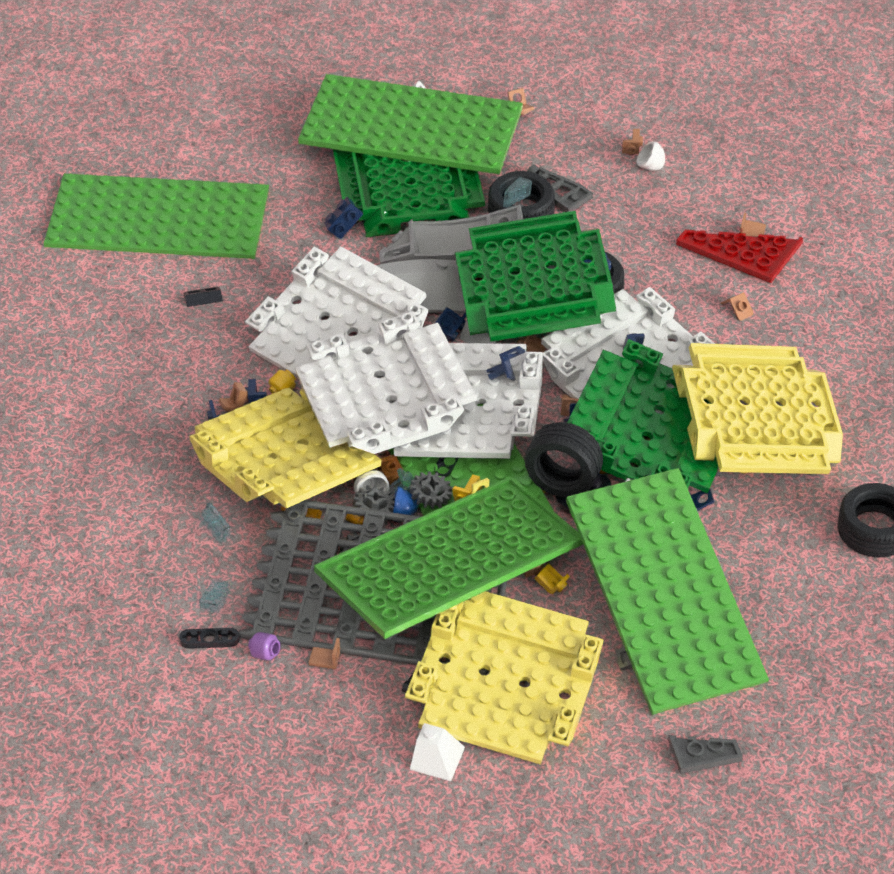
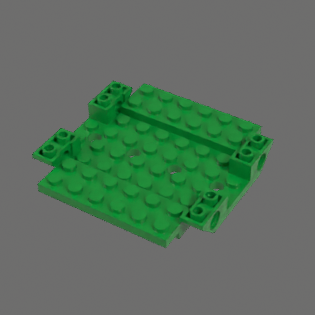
M333 149L341 198L343 200L346 197L350 198L354 205L362 211L363 215L358 221L366 220L364 222L366 237L397 234L401 230V223L409 222L411 219L413 221L429 219L448 221L469 218V213L465 209L485 207V198L478 171L414 161L404 162L401 159Z
M576 211L469 228L472 249L454 252L470 335L489 332L490 342L601 324L600 314L616 312L613 284L600 230L595 228L581 231ZM585 260H591L592 262H590V263H585V262H583V261H585ZM555 266L553 269H548L547 267ZM515 271L519 272V274L512 275L511 273ZM479 277H480V278H483L481 281H476V280H475L476 278H479Z
M628 339L623 349V357L603 349L567 422L587 430L596 439L603 453L601 470L623 480L627 478L634 480L679 468L687 489L691 486L708 493L719 468L716 455L714 460H695L687 430L692 420L687 398L679 397L673 369L660 363L663 353ZM667 384H672L674 388L668 387ZM655 410H660L663 414L656 413ZM642 436H648L651 440H645ZM630 463H635L639 467H633Z

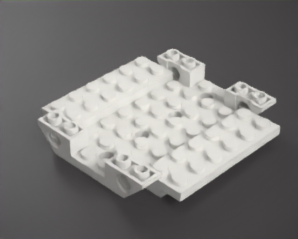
M341 246L329 259L327 253L313 247L291 271L294 280L276 300L268 296L245 321L252 328L259 332L262 331L249 345V349L284 371L286 369L298 378L295 367L316 361L312 359L306 344L341 333L347 343L380 333L378 322L414 311L420 323L417 329L422 328L428 309L420 304L426 298V293ZM301 300V303L293 304L294 301ZM323 316H329L327 320H321ZM351 332H357V335L349 336Z
M651 287L637 294V301L622 289L614 294L616 312L600 314L601 324L554 331L542 338L541 342L548 349L542 354L543 362L551 380L574 399H579L603 349L623 357L622 352L626 335L644 333L643 345L663 353L660 363L670 368L673 365L693 366L689 352L691 343L715 344L702 332L692 336L673 319L675 308ZM667 384L668 387L674 388L672 384ZM655 410L656 413L663 414L662 411Z
M414 311L378 322L380 333L347 343L341 333L306 344L312 359L316 361L295 367V371L329 447L347 442L349 447L353 446L376 454L447 431L464 411L462 405L477 401L476 394L438 323L417 329L420 323Z
M449 343L476 394L477 401L462 405L464 411L447 431L394 447V456L510 459L515 436L532 437L535 435L542 386V352H526V344ZM517 346L525 349V353L510 359L516 380L508 379L506 374L490 380L487 375L490 373H487V369L501 364L499 354Z

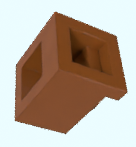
M393 454L380 458L381 466L378 467V471L386 476L389 486H397L404 482V470L397 456Z

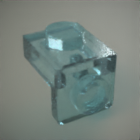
M401 468L397 470L399 479L389 486L392 496H394L397 487H402L408 492L410 491L411 481L414 480L410 472H405Z

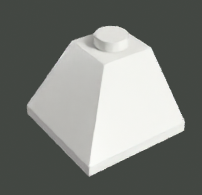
M424 723L416 741L410 770L451 781L465 747L444 728Z

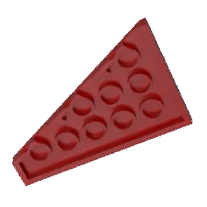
M685 229L676 239V245L769 283L774 281L803 244L802 237L786 239V236L758 234V237L746 236V233L736 234L733 232L709 234L703 230L695 231Z

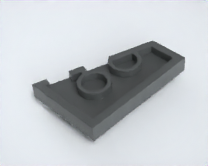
M668 735V741L680 774L738 763L743 760V755L735 739L710 738L709 740H698L692 736L684 739L676 738V735Z

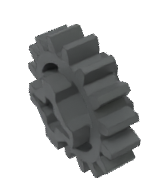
M428 471L427 475L423 472L420 473V476L415 475L414 480L411 481L409 493L412 494V499H418L417 504L423 503L425 508L428 505L432 509H434L435 505L442 508V504L447 505L448 500H451L453 487L450 486V481H445V476L440 478L438 473L432 475Z
M367 485L366 489L360 488L359 492H355L353 505L358 508L393 512L395 497L390 496V491L384 492L383 487L377 489L376 485L373 488Z

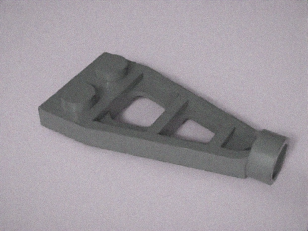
M531 165L527 170L543 176L546 180L551 179L555 181L552 184L555 192V205L565 212L574 211L593 198V192L581 184L544 168ZM562 186L571 189L570 192L562 197L556 192Z

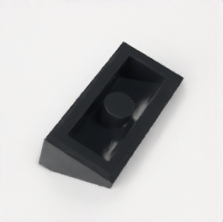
M218 286L184 292L187 307L223 301L222 292Z

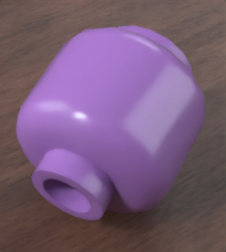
M258 632L249 640L248 648L254 658L269 661L279 654L280 642L273 634Z

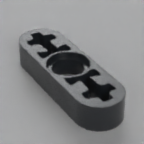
M235 628L186 629L179 635L181 646L187 649L234 647L240 641L239 632ZM228 635H232L231 640H228ZM190 636V641H186L187 637ZM207 636L215 637V639L211 642H207L204 640V638Z

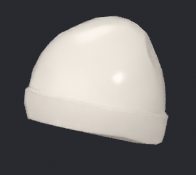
M651 141L643 147L638 154L637 165L649 171L660 170L663 167L665 153L658 142Z
M371 470L359 475L354 483L355 492H359L360 488L366 489L367 485L370 488L376 485L377 489L383 487L384 492L389 491V482L386 476L377 470Z

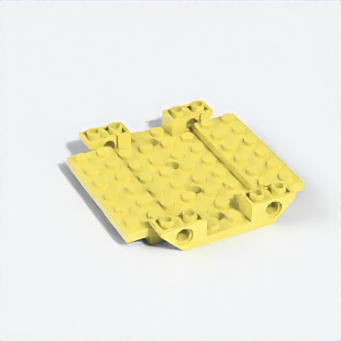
M691 343L689 352L693 366H672L679 397L687 398L692 417L687 430L695 460H714L716 455L720 472L829 474L831 471L829 463L840 462L843 433L826 375L821 371L806 369L804 359L799 357L796 347Z
M286 388L214 419L205 421L195 426V434L190 436V441L200 463L244 501L248 502L263 495L274 505L280 503L285 508L380 467L381 459L375 454L353 446L349 447L347 442L329 447L303 389H300L301 397L292 389Z
M485 591L436 614L429 643L422 661H418L405 698L426 704L418 724L420 729H422L424 723L444 728L457 740L541 765L549 741L564 746L570 745L597 668L604 640L585 634L589 621ZM442 657H446L450 660V662L447 664H443L439 661V659ZM487 669L490 673L484 676L479 671ZM527 681L530 685L528 687H521L519 682ZM568 693L570 698L562 699L559 694Z

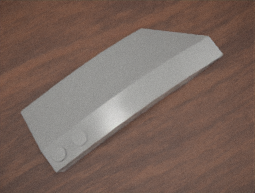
M519 204L489 214L457 220L413 221L411 219L408 222V227L404 231L400 230L391 239L392 243L387 248L383 247L379 251L380 264L422 259L456 260L455 251L472 249L469 228L522 220L521 206Z
M422 259L376 265L425 292L426 298L420 305L427 308L428 313L443 312L446 307L455 313H465L456 260Z

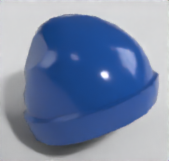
M397 487L394 494L393 513L414 515L419 507V504H417L418 499H412V494L402 487Z

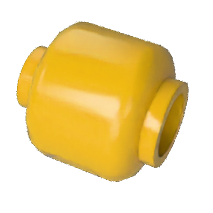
M287 369L285 371L278 370L268 380L269 391L274 394L286 388L293 390L296 387L295 376Z

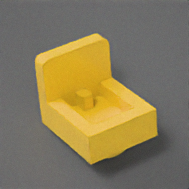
M472 474L465 488L454 486L452 489L454 501L470 495L472 484L480 481V476ZM480 486L477 491L483 489V486Z
M548 563L534 579L547 592L553 594L555 591L560 593L568 585L566 580L570 575L567 573L562 577Z

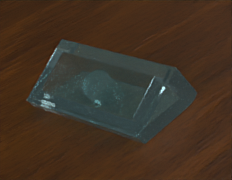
M207 503L200 521L218 544L231 538L230 526L213 504Z

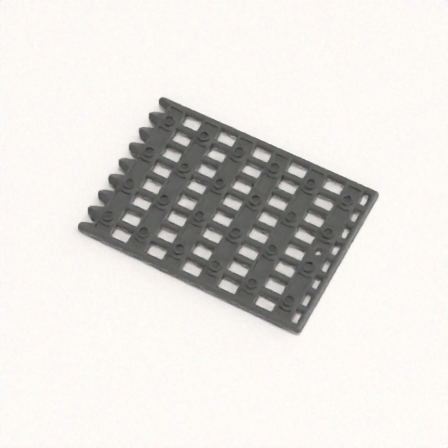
M311 500L301 501L286 508L285 511L271 513V519L282 525L281 527L266 530V535L277 540V543L266 544L261 547L262 552L271 556L272 560L257 563V569L268 575L267 577L252 580V585L262 590L263 593L247 597L248 603L257 607L258 611L242 614L243 620L254 626L253 628L239 630V637L251 639L258 632L274 635L276 625L294 628L292 637L275 635L280 644L309 649L319 647L333 650L336 638H340L341 654L417 665L418 661H422L429 643L436 615L409 627L419 629L417 639L398 636L399 633L384 639L378 632L358 630L360 621L365 620L346 601L343 600L341 609L323 606L325 597L342 598L334 590L327 589L328 584L314 572V565L336 556L338 547L353 548L393 530L384 528L385 520L400 521L406 524L420 518V516ZM308 508L325 510L324 519L306 517ZM346 515L365 516L363 525L345 523ZM303 525L321 527L319 536L302 533ZM342 531L359 532V541L340 539ZM299 541L317 543L315 552L297 550ZM294 558L313 560L311 568L293 567ZM290 574L308 577L306 586L288 583ZM508 581L495 586L498 588L497 595L505 596ZM285 591L302 593V602L283 600ZM281 608L299 611L297 620L279 618ZM320 615L339 617L337 626L318 624ZM316 631L335 634L333 643L314 641ZM356 638L375 640L373 650L354 647ZM396 644L414 646V655L395 654ZM439 660V661H440L441 663H443V664L449 663V662H447V661H441V660ZM487 669L479 671L481 675H487L489 672Z

